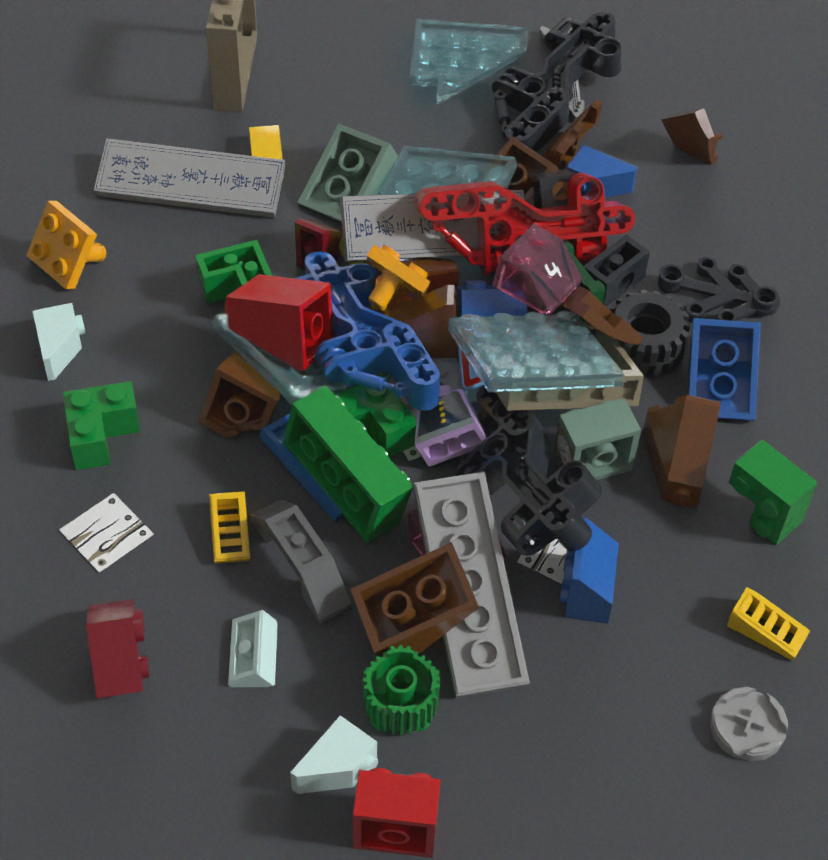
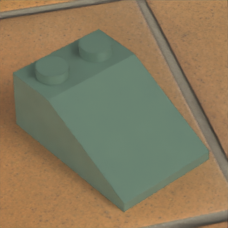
M338 123L297 203L300 206L342 222L340 198L343 196L378 195L387 184L399 160V156L390 143Z

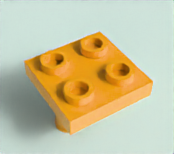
M47 201L26 256L65 289H75L85 263L104 261L106 249L103 245L100 246V243H94L97 234L58 201Z
M374 244L367 254V263L382 272V277L368 297V301L378 309L385 311L400 288L404 289L405 287L418 297L424 295L430 284V281L426 279L428 273L413 263L408 267L400 262V255L387 245L383 244L379 248Z

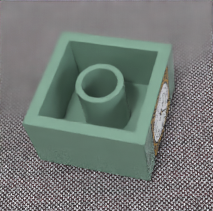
M626 399L603 401L595 406L573 409L560 415L554 450V458L559 468L570 461L578 460L584 463L596 480L632 471L641 428Z

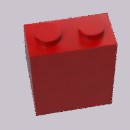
M258 274L226 296L225 313L228 316L229 329L297 370L304 371L316 361L315 350L322 342L334 338L331 285L328 282Z

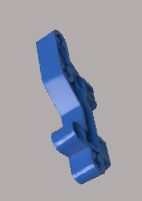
M326 252L309 254L305 258V275L295 279L328 282L331 285L334 338L322 342L315 350V358L321 365L325 377L331 382H343L346 386L357 384L378 391H383V389L394 391L395 396H405L410 406L417 410L426 411L435 408L439 402L440 373L414 330L408 324L366 308L372 305L368 301V297L376 287L375 268L363 263L339 268L334 258ZM388 372L393 376L396 384L388 383L385 378L374 374Z

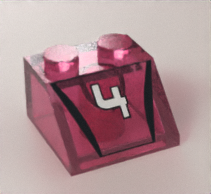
M533 224L500 256L493 286L549 317L581 283L582 277L563 240L546 229Z

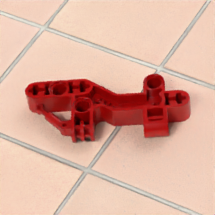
M577 173L571 177L567 188L568 205L536 208L508 189L490 181L427 187L417 192L414 198V206L418 213L430 220L431 227L435 231H440L446 237L445 241L462 255L467 262L472 265H480L483 276H489L491 271H494L495 274H501L504 269L507 274L513 273L514 241L520 235H527L538 242L568 239V242L574 247V256L584 266L607 249V235L626 233L635 224L633 210L617 201H605L602 182L587 173ZM589 181L591 184L589 193L581 196L580 190L582 185ZM494 192L499 194V198H495L493 204L487 200L479 199V196L482 198L494 197ZM467 193L469 197L468 204L464 208H457V198L461 194ZM431 198L440 203L446 202V206L443 204L432 205L431 211L425 207L426 204L431 203ZM604 216H606V217H608V218H612V217H617V218L615 219V222H613V221H611V220H609V219L604 218ZM477 217L479 247L473 249L454 231L449 232L444 227L443 220ZM500 222L501 231L498 235L490 237V227L494 223ZM490 245L502 246V251L497 247L492 248V252H490Z

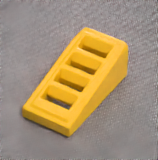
M245 491L209 494L214 564L250 561ZM238 509V514L218 515V511ZM239 521L240 526L219 527L218 523ZM240 533L241 538L220 540L219 535ZM242 546V552L221 553L220 547Z
M746 587L735 605L727 624L731 629L794 661L810 632L801 623L748 587ZM747 610L753 613L752 617L746 614ZM760 618L767 620L764 626L758 623ZM774 625L781 627L777 635L771 632ZM788 632L794 634L790 644L783 641Z

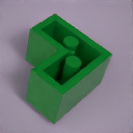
M257 240L195 255L198 282L207 304L226 299V296L258 274L272 276Z
M384 374L379 375V377H383L386 379ZM356 385L335 394L342 399L345 408L350 414L365 426L367 433L376 444L386 450L389 457L415 446L417 421L401 398L394 395V391L387 389L378 391Z
M132 381L63 392L70 448L76 471L110 465L107 438L140 432Z
M760 440L734 463L728 483L734 487L737 493L746 496L755 504L749 524L760 536L767 538L777 545L803 522L818 482L764 440Z

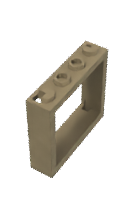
M212 0L206 25L213 108L215 111L243 112L257 41L255 0Z
M588 322L477 325L474 355L507 411L587 408L598 405L603 401H614L622 398L626 399L629 407L639 406L644 375L615 338L601 332ZM597 330L596 337L588 334V331ZM592 356L602 370L514 373L505 358ZM516 384H523L522 388H515Z

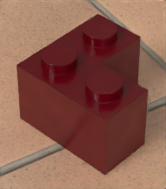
M134 599L89 605L86 629L96 697L102 698L142 692L143 679L150 678L147 655L140 656L138 645L139 642L145 641L143 610H135Z

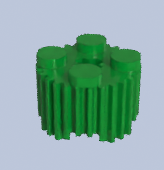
M399 645L398 649L391 646L390 650L383 653V657L377 656L376 662L371 661L370 668L367 667L366 671L363 672V708L366 710V716L371 717V725L378 732L391 730L392 735H395L396 732L403 735L406 731L408 734H411L412 730L421 732L431 725L432 716L436 715V709H438L439 670H436L435 666H431L430 660L425 661L424 655L419 657L418 652L411 650L410 646H407L406 649L402 645Z

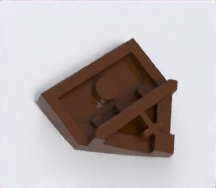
M704 108L673 114L661 119L670 139L676 147L711 165L717 162L718 155L715 153L717 141L722 139L723 134L720 132L713 134Z

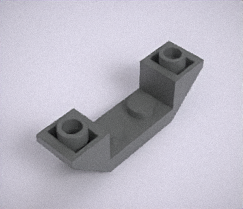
M278 500L249 514L250 520L266 544L272 541L276 543L300 579L302 598L320 624L352 608V603L332 555L296 504Z

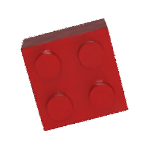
M373 768L369 771L359 770L353 811V848L433 858L441 779L432 778L425 773H412L410 775L392 774L391 771L383 768Z

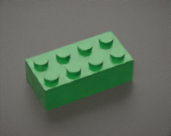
M324 386L292 403L282 443L342 511V515L368 544L399 525L414 486L411 484L408 475L400 471L389 459L386 450L382 446L377 445L369 436L365 426L359 420H356L345 408L342 399L334 395L327 386Z

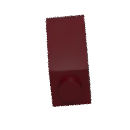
M297 219L294 222L297 267L305 270V258L314 252H326L337 261L341 255L339 250V242L342 238L341 231L315 220Z

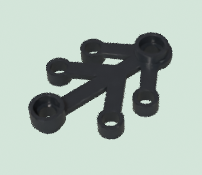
M711 257L700 258L697 273L701 277L710 278L714 284L684 277L683 269L675 264H666L659 271L658 284L666 293H674L678 289L711 296L699 302H690L686 306L689 316L688 321L691 323L694 318L703 319L705 313L731 302L742 303V305L732 310L722 309L718 313L717 320L728 319L730 321H738L754 313L769 316L775 314L780 307L778 292L769 286H758L748 274V269L742 264L731 265L726 277L717 267L715 259ZM733 284L742 285L746 291L736 289Z

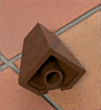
M446 285L380 312L383 315L408 324L414 330L431 358H457L458 304L455 285Z
M246 340L216 369L197 422L226 438L236 436L243 431L250 429L259 430L268 426L280 399V359Z
M684 395L676 398L675 403L662 408L658 404L648 408L642 435L663 500L673 502L679 506L697 508L704 484L721 402Z

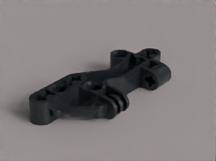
M607 11L596 12L584 23L570 17H564L544 37L545 44L552 53L545 58L544 69L540 73L533 74L512 66L492 83L498 122L502 125L501 135L506 139V143L511 137H514L533 151L538 152L569 121L570 87L588 70L603 77H614L620 73L621 43L615 39V16ZM508 105L521 112L509 126Z
M490 381L486 382L479 388L476 394L477 401L483 407V410L477 416L483 428L492 420L499 427L473 451L460 456V464L455 471V476L485 472L489 495H492L505 484L512 489L521 501L503 518L501 531L522 555H534L555 539L568 551L580 550L587 545L592 537V530L581 515L600 498L602 493L600 484L584 463L578 460L564 464L547 479L550 449L549 433L530 410L507 411ZM513 520H516L522 528L518 529L514 525ZM527 535L534 541L533 545L525 538Z

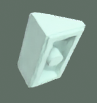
M264 610L232 619L228 685L230 687H271L275 685L277 621Z

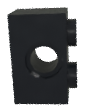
M627 234L583 266L594 281L599 280L603 283L605 287L604 306L606 307L645 278L650 251Z

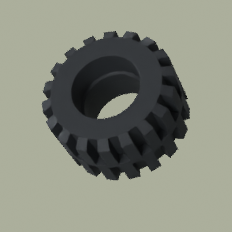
M639 290L638 294L632 291L626 293V298L619 297L616 303L610 307V311L623 318L638 333L652 334L645 335L639 333L644 339L638 345L616 340L642 372L644 378L647 375H652L654 378L659 377L661 372L668 374L672 371L673 367H677L680 364L690 330L689 316L687 311H682L683 306L679 302L674 303L673 298L669 295L664 297L657 291L647 293V290Z

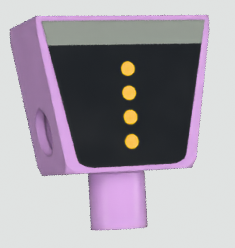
M442 385L439 388L438 405L431 410H417L415 446L429 467L471 452L487 439L479 418L462 389L453 390L451 386Z

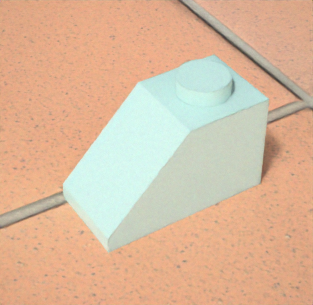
M72 303L33 311L48 381L55 380L82 349L79 335L86 334L82 315L75 316Z
M339 716L290 772L292 790L297 794L354 787L358 782L359 770L369 771L376 768L378 764L377 741L342 716Z

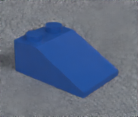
M693 319L690 327L688 395L721 402L718 419L756 420L760 322Z

